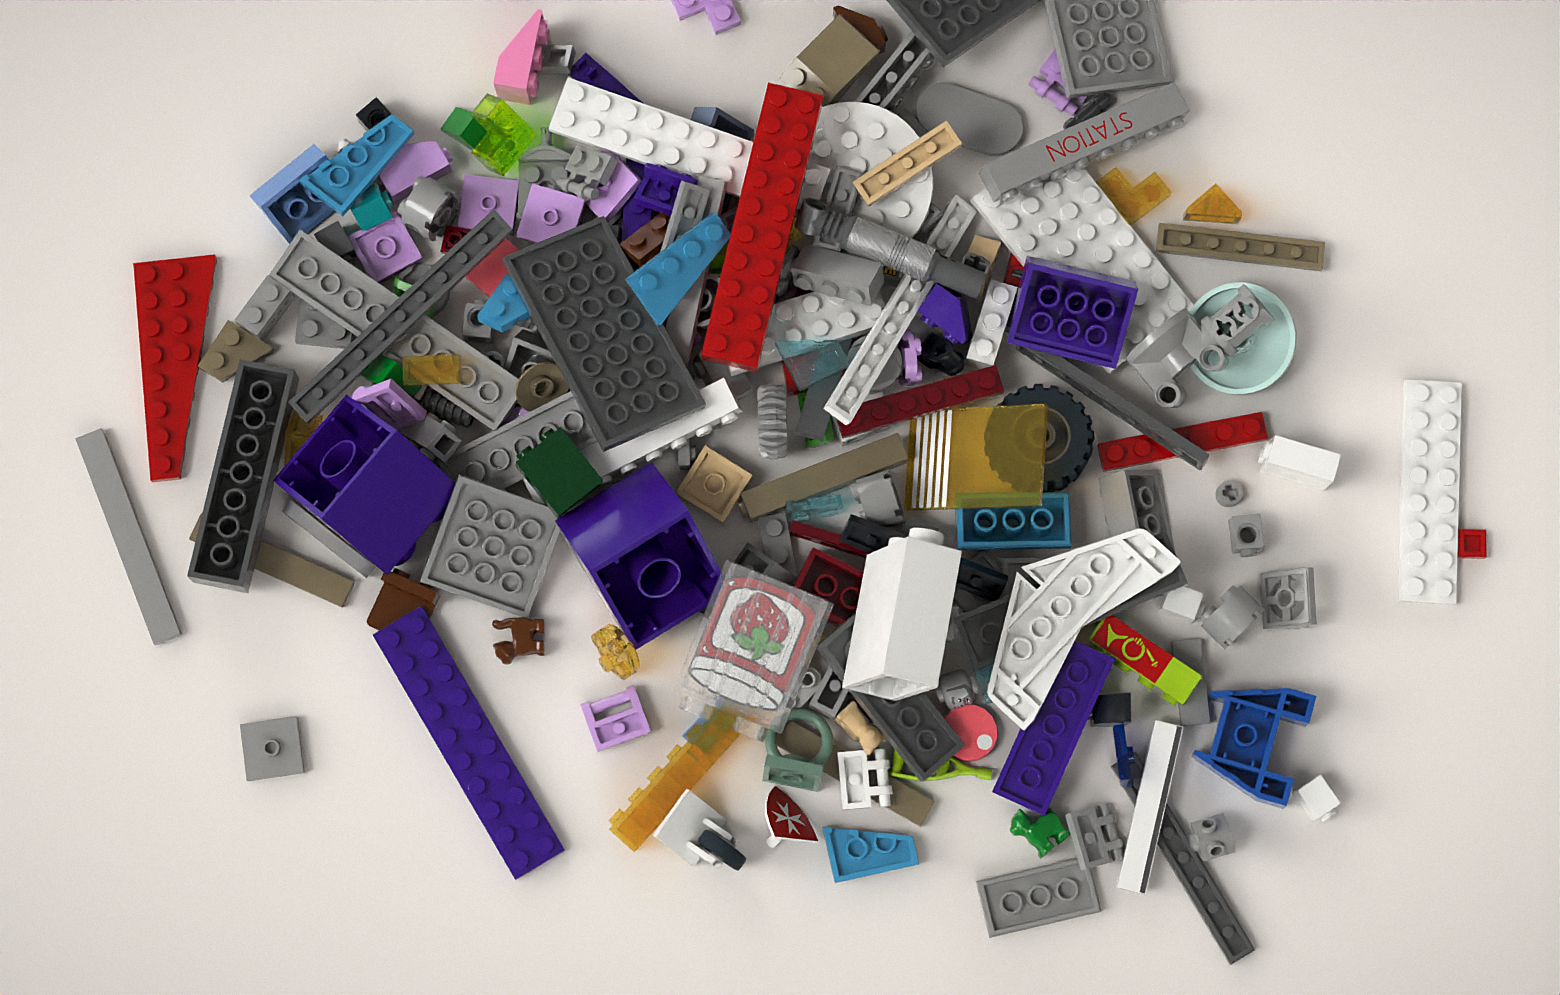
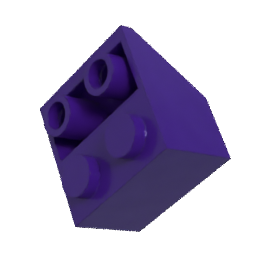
M937 283L917 310L922 314L920 319L932 328L939 326L945 331L943 336L956 345L957 343L964 344L970 342L973 336L967 299L957 291Z

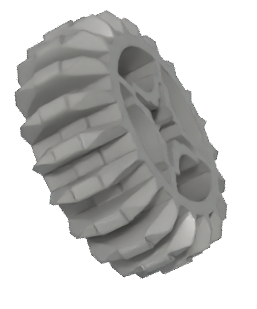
M776 384L759 386L757 390L759 455L762 459L769 460L785 458L787 456L786 389L783 385Z

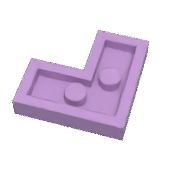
M671 0L679 20L705 11L715 35L741 25L731 0Z

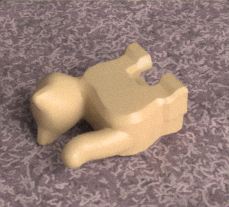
M852 701L835 717L834 722L841 726L853 741H860L867 755L875 754L874 750L879 749L878 745L887 740L878 727L871 725L867 717L858 709L855 701Z

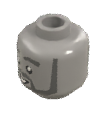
M958 669L941 675L939 677L940 686L935 688L939 704L945 702L946 706L951 710L972 704L975 700L974 695L978 694L972 673L967 674L964 669Z

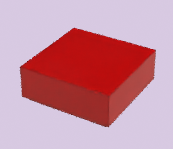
M1458 529L1457 558H1487L1486 530Z

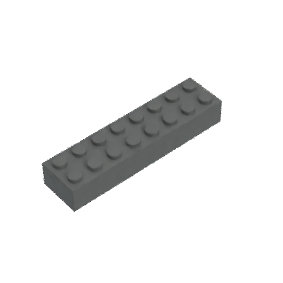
M239 359L187 577L193 583L249 593L275 482L273 479L277 475L293 408L288 401L296 395L299 377L293 369Z

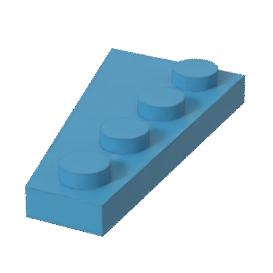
M391 114L364 133L363 137L352 145L350 143L344 147L341 153L331 160L327 159L311 174L303 176L299 179V182L343 217L412 138L414 130Z
M716 212L708 215L625 279L656 325H661L730 238L731 234Z

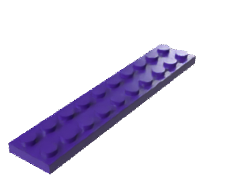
M420 606L374 633V639L514 879H519L564 852V847L423 607Z

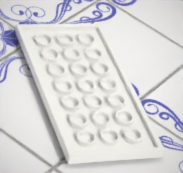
M1075 168L1067 170L1065 176L1055 181H1052L1051 178L1042 181L1043 185L1035 190L1028 191L1026 188L1019 191L1017 197L1007 202H1004L1003 199L993 202L986 188L971 199L972 204L1023 267L1026 257L1031 256L1136 282L1139 290L1117 367L1127 361L1126 357L1165 321L1185 308L1190 312L1194 306L1084 168L1077 171ZM1102 366L1108 374L1115 370L1113 368Z

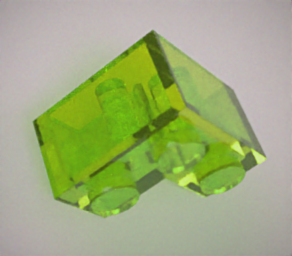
M488 93L470 114L488 132L471 154L489 171L501 176L508 172L538 135L503 99Z

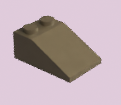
M839 14L793 60L779 78L790 88L823 95L822 107L839 102L879 54L880 50L845 17Z

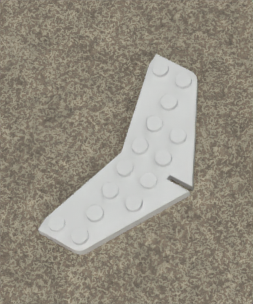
M1135 529L1021 567L1040 587L1036 589L1018 572L1016 573L987 690L989 698L1025 731L1035 720L1081 628L1171 574L1181 564V561L1148 531Z

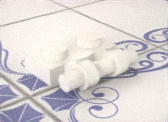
M886 749L874 750L875 761H867V754L864 750L837 753L843 810L871 808L870 796H879L880 807L891 806L890 795L893 794L892 785H889L888 769H890V760H887ZM876 770L878 786H869L868 771Z

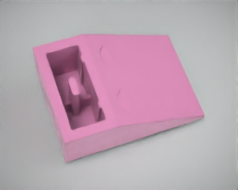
M540 9L534 13L498 58L493 82L498 100L531 105L532 97H537L539 89L537 70L542 71L541 66L544 59L542 45L548 44L550 29L547 28L548 21L544 20L543 12Z

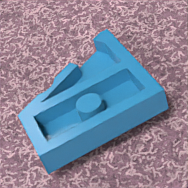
M506 274L477 317L479 322L503 333L513 327L518 321H524L531 317L509 274Z

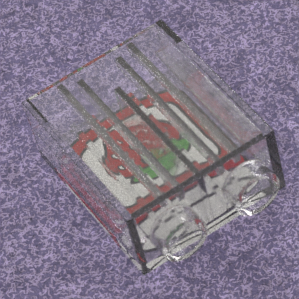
M725 559L674 684L673 690L683 694L679 708L707 720H711L715 708L724 710L737 716L732 727L734 731L764 742L769 729L782 734L834 604L829 600Z

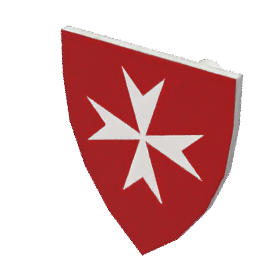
M774 786L767 795L765 802V817L771 835L766 840L767 845L775 848L781 840L818 843L819 841L814 829L800 807L787 794Z

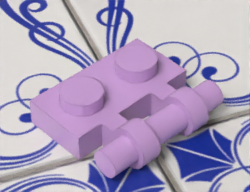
M1055 49L1039 70L1047 78L1042 81L1033 76L1028 85L1034 88L1036 94L1041 98L1045 96L1056 104L1055 108L1059 111H1065L1073 117L1079 107L1071 102L1073 98H1067L1066 93L1062 96L1051 88L1055 83L1065 91ZM1089 96L1074 98L1083 104Z

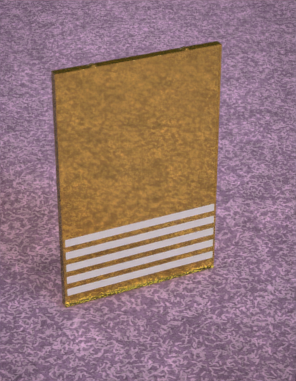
M1032 404L947 409L911 419L904 510L1042 506L1048 405Z

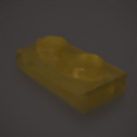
M458 354L403 357V385L461 384V356Z

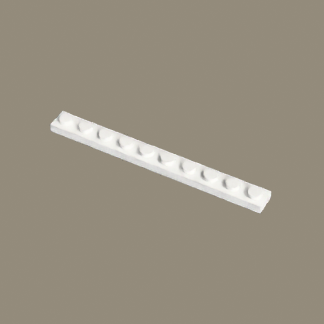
M954 195L944 208L943 216L935 223L924 241L925 245L933 246V248L939 249L942 255L950 257L977 211L959 196ZM904 274L823 408L843 424L851 423L933 286V281L923 282L913 278V276Z

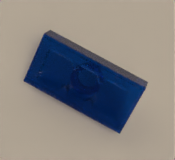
M1124 724L1114 725L1113 737L1120 786L1122 788L1132 787L1130 764L1135 763L1133 746L1127 747Z

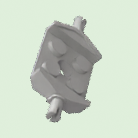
M545 127L540 128L541 144L518 155L517 219L519 222L521 221L532 183L540 186L550 184L554 187V190L562 192L561 189L557 188L556 181L559 178L565 179L571 174L565 170L571 154L552 145V132L549 131V127H547V135Z

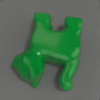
M1048 807L1045 816L1041 815L1035 823H1032L1030 817L1021 809H1018L1017 814H1014L1011 819L1010 832L1012 835L1025 837L1037 849L1040 859L1055 847L1049 841V838H1055L1056 843L1059 845L1070 836L1068 830L1063 826L1060 817L1050 807Z

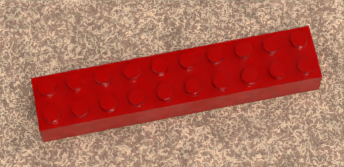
M768 82L701 353L702 360L756 373L758 371L823 105V95Z

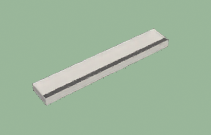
M1157 720L1154 721L1116 888L1143 895L1146 894L1183 731L1182 726Z

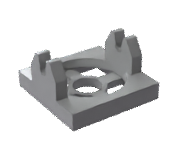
M1304 567L1260 573L1262 607L1265 609L1262 612L1264 630L1309 628V625L1317 624L1314 568ZM1298 580L1302 584L1304 592L1296 593L1291 588V581ZM1281 581V588L1273 596L1277 584ZM1288 590L1291 593L1292 600L1285 607L1281 603V595L1284 591ZM1304 601L1302 612L1293 619L1292 608L1297 602ZM1277 604L1282 609L1283 619L1278 617L1273 605Z

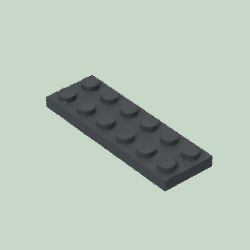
M856 612L815 646L816 650L842 683ZM849 690L920 782L925 781L965 745L924 692L893 701Z

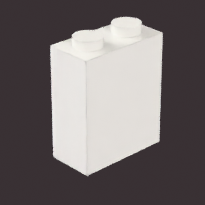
M1275 435L1270 442L1266 441L1264 447H1261L1257 463L1261 464L1259 470L1261 473L1324 491L1334 482L1341 454Z

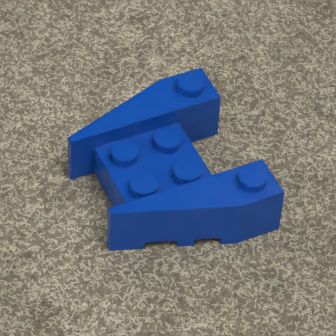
M1290 688L1211 691L1208 699L1223 703L1209 754L1194 750L1192 758L1255 801L1284 809L1288 803L1294 778L1266 771L1280 720L1306 727L1310 722L1316 696Z

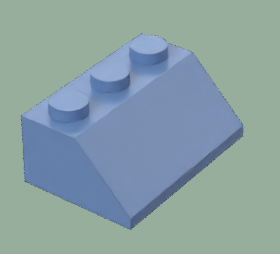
M315 144L310 146L250 195L255 204L289 244L299 230L307 234L335 211L299 182V179L306 174L309 175L319 168L320 164L328 159Z

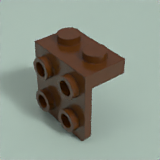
M663 213L658 214L621 242L619 245L624 254L636 262L639 267H642L659 254L670 217Z
M394 568L393 572L390 571L388 575L383 573L381 577L384 584L367 618V624L376 630H381L420 606L423 607L430 619L440 595L434 591V586L420 581L419 583L408 579L410 574Z

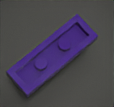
M587 53L572 66L571 73L568 74L577 81L643 103Z

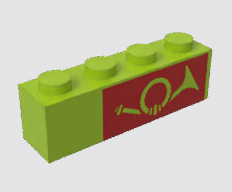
M1113 615L1101 620L1088 639L1093 644L1091 646L1092 649L1115 658L1116 662L1113 665L1126 674L1132 670L1140 676L1137 680L1139 683L1150 690L1155 686L1164 692L1161 698L1173 706H1176L1177 703L1184 705L1202 679L1200 674Z

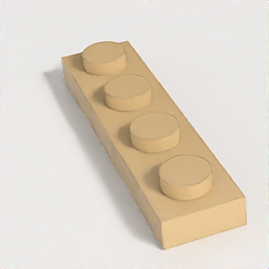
M946 120L852 183L869 207L961 147L962 142Z

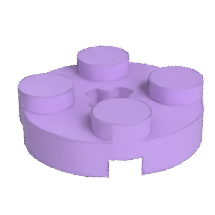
M906 329L897 344L902 356L901 369L903 375L898 378L901 386L914 385L922 380L921 367L917 366V355H921V342L919 338H915L914 332Z

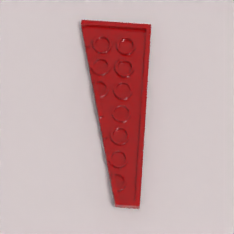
M215 254L133 263L151 482L181 479L187 431L191 420L192 401H194L195 397L194 389L199 373L198 364L201 361L205 338L204 330L209 314L211 290H213L214 284L213 277L215 265L217 264Z

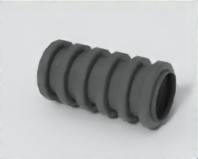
M434 390L427 392L422 404L427 413L430 412L435 416L439 415V419L447 418L448 422L454 420L457 425L463 423L466 428L471 426L475 418L439 392L435 394Z

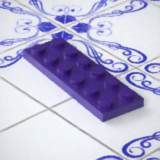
M1074 641L1035 720L1025 731L1020 728L993 788V793L1045 816L1115 658Z

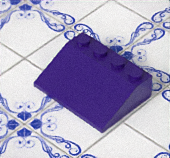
M1027 256L1018 287L1007 343L1116 369L1139 290L1136 282Z

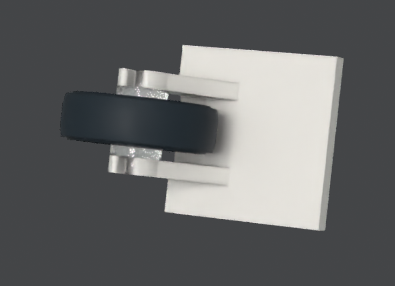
M688 789L684 791L653 834L655 838L692 866H695L701 857L717 869H720L722 864L725 863L739 871L746 862L745 856L735 849L739 840L722 829L727 819Z

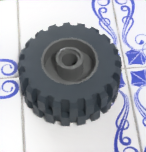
M1034 384L1033 388H1028L1027 386L1020 387L1016 393H1009L1005 396L1004 400L998 403L990 417L985 434L986 456L991 460L990 466L992 470H997L1000 474L999 479L1004 483L1009 482L1012 484V489L1018 492L1021 489L1028 491V493L1053 492L1057 489L1061 491L1080 476L1092 455L1094 448L1092 444L1095 437L1094 431L1091 430L1092 420L1090 415L1084 413L1085 406L1081 401L1076 403L1072 399L1073 394L1068 391L1065 394L1058 391L1059 387L1051 385L1050 388H1043V384Z

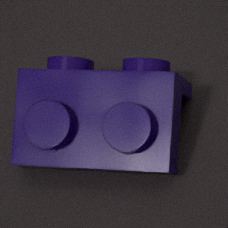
M646 163L644 167L645 176L634 196V204L671 216L681 181L697 185L698 180L689 174H680L668 170L660 164Z

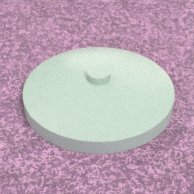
M1243 282L1224 284L1210 290L1190 310L1192 316L1201 325L1200 320L1206 315L1212 317L1239 294L1238 288L1245 284L1275 319L1269 326L1266 323L1263 324L1236 347L1238 352L1232 357L1229 356L1228 366L1224 370L1219 372L1206 370L1200 365L1198 360L1190 366L1197 377L1208 386L1224 393L1237 395L1255 393L1276 382L1289 367L1296 347L1295 324L1286 305L1269 290L1255 284ZM1243 304L1246 311L1243 316L1247 315L1254 319L1251 311L1253 307ZM1236 319L1241 326L1244 324L1243 322H1240L1238 319ZM1222 322V327L1224 328V332L1222 334H1226L1232 337L1231 332L1229 330V328L1232 325L1224 324ZM1217 351L1212 352L1208 357V362L1211 366L1217 365L1220 361V355Z

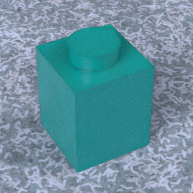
M376 182L367 188L350 209L362 231H365L393 218L390 207L394 204L388 191L382 192Z

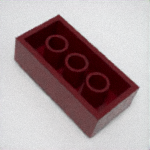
M813 547L791 591L812 605L819 618L839 627L857 610L864 572Z

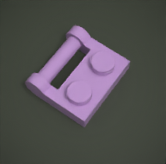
M392 379L368 388L360 386L352 394L353 400L363 404L373 414L396 430L425 420L427 411Z
M634 685L626 687V691L589 704L588 701L580 704L597 752L651 733ZM631 701L633 708L595 721L593 714Z

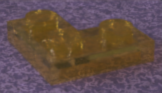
M1117 167L1096 181V184L1130 226L1172 194L1156 172L1152 173L1134 188Z

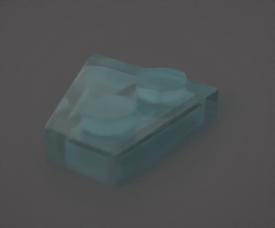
M779 339L775 342V346L799 391L847 369L850 365L838 340H823L822 342L802 340L800 342Z

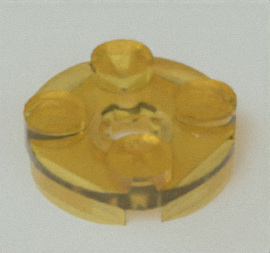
M607 624L592 634L591 639L601 656L599 658L601 667L606 672L612 671L622 680H625L639 669V657L631 641L626 644L621 638L624 635L622 630L613 624Z

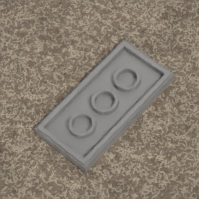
M1077 858L976 881L989 938L1101 912L1091 868L1081 870Z

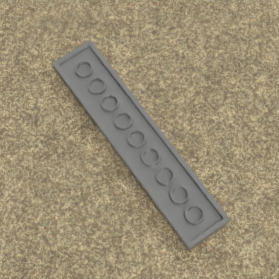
M299 230L269 274L274 280L357 337L399 298L302 230ZM426 315L383 354L494 431L501 427L518 402L515 395L516 384L519 380L517 377Z

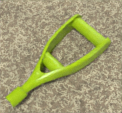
M894 750L891 771L888 772V775L900 779L919 781L916 776L902 774L904 760ZM952 756L937 769L936 776H930L925 781L943 780L960 775H973L976 778L990 781L992 769L973 768ZM951 761L955 765L956 769L955 771L948 773Z

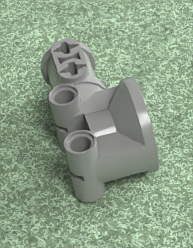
M1245 284L1238 288L1239 294L1212 317L1206 315L1200 320L1201 325L1185 308L1155 329L1126 357L1128 363L1154 392L1158 404L1167 408L1181 406L1185 402L1186 391L1175 380L1177 376L1189 368L1196 360L1206 370L1214 372L1224 370L1228 366L1229 356L1232 357L1238 352L1236 349L1238 345L1263 324L1266 323L1269 326L1275 321L1269 311ZM1243 304L1253 307L1251 311L1254 319L1247 315L1243 316L1246 313ZM1236 319H1238L1240 322H1243L1244 324L1241 326ZM1222 322L1232 325L1229 328L1232 337L1222 334L1224 332ZM1217 351L1220 355V361L1217 365L1211 366L1208 362V357L1212 352ZM1172 387L1176 391V398L1173 402L1169 403L1165 398V394Z

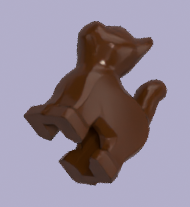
M514 617L502 621L493 620L492 626L495 629L503 630L510 628L512 633V642L501 641L493 644L495 655L503 664H511L517 656L531 654L544 656V640L537 641L533 639L536 632L544 633V619L531 620L525 617Z

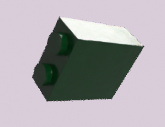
M561 427L556 431L552 428L539 437L540 444L533 449L529 445L517 454L519 460L515 463L516 468L557 519L603 483V479Z

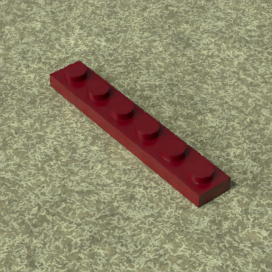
M993 365L865 401L861 404L851 423L847 425L837 418L836 420L842 439L1000 395L1004 393V388L997 366Z

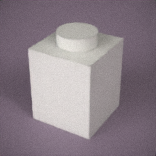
M1185 586L1164 595L1159 612L1192 623L1195 617L1200 619L1205 602L1201 600L1204 594Z
M1322 775L1316 776L1293 792L1312 821L1318 818L1322 822L1337 813L1334 808L1341 804Z

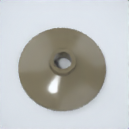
M543 362L533 365L521 375L516 384L515 395L520 406L531 412L566 394L569 387L557 364Z

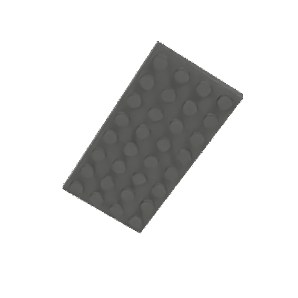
M604 216L502 258L503 265L603 452L705 408L706 403L664 325H656L625 280L634 273V270Z

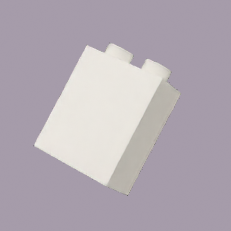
M912 528L910 529L909 537L890 538L888 546L867 555L842 688L897 701L938 687L962 553L960 550L943 546L944 535L931 529Z

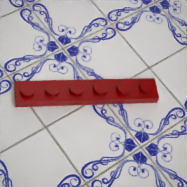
M1262 412L1172 429L1205 452L1262 442L1268 439ZM1145 434L1097 444L1103 472L1179 458Z

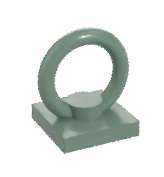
M805 708L788 709L777 715L767 728L765 746L768 754L765 760L762 781L818 792L823 765L830 757L833 749L831 728L821 715ZM795 719H802L811 722L818 728L822 737V746L815 758L808 761L805 757L794 754L782 756L778 750L776 739L780 728L785 723Z

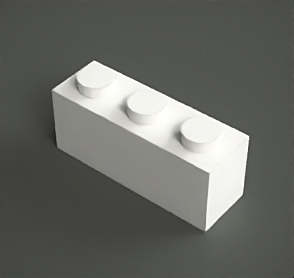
M990 280L966 357V365L978 369L994 365L1018 287Z

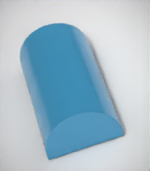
M1069 492L956 494L955 533L957 550L1071 549Z

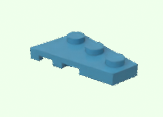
M822 827L835 883L919 865L913 836Z

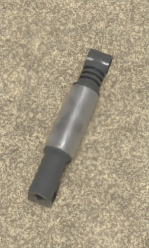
M805 198L794 223L795 228L800 232L811 236H819L822 232L825 238L830 235V240L833 241L834 238H837L836 242L840 244L841 248L853 252V254L855 253L858 256L861 255V257L871 259V261L874 260L875 262L882 263V265L887 267L890 266V269L893 267V270H899L900 273L908 274V276H913V278L923 282L933 281L977 299L990 267V262L986 258L974 253H965L962 261L959 262L942 255L940 250L933 248V246L931 247L915 239H910L906 235L903 237V234L900 235L899 232L891 231V229H886V227H881V225L878 226V224L858 216H846L844 219L841 213L839 216L836 215V211L829 213L830 207L820 200L814 198Z

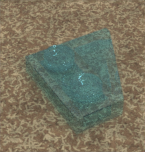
M841 495L809 498L805 502L796 504L794 500L785 502L787 521L794 520L802 523L809 521L810 516L821 514L822 518L835 516L838 514L837 510H841L843 506Z

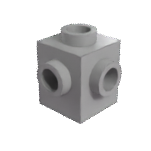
M1224 813L1191 822L1192 835H1188L1189 843L1193 852L1198 851L1202 862L1235 853L1233 832Z

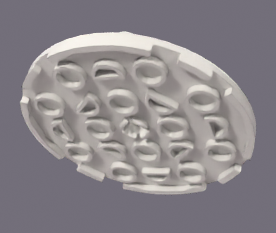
M842 102L822 107L809 162L831 169L820 201L826 202L837 165L865 174L919 139L918 135L899 116L876 105L862 102ZM932 166L869 207L858 193L852 216H858L878 224V226L881 225V227H886V229H891V231L899 232L900 235L903 234V237L906 235V237L913 239L917 232L921 230L929 214L934 192ZM793 224L789 243L798 247L801 251L804 244H813L815 236L800 232ZM843 248L841 249V253L864 258L861 255L858 256V254H853V252Z

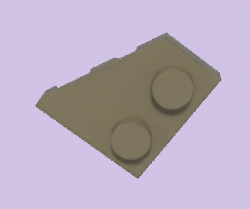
M228 320L198 364V367L223 383L235 375L239 359L255 362L265 355L269 356L275 349Z

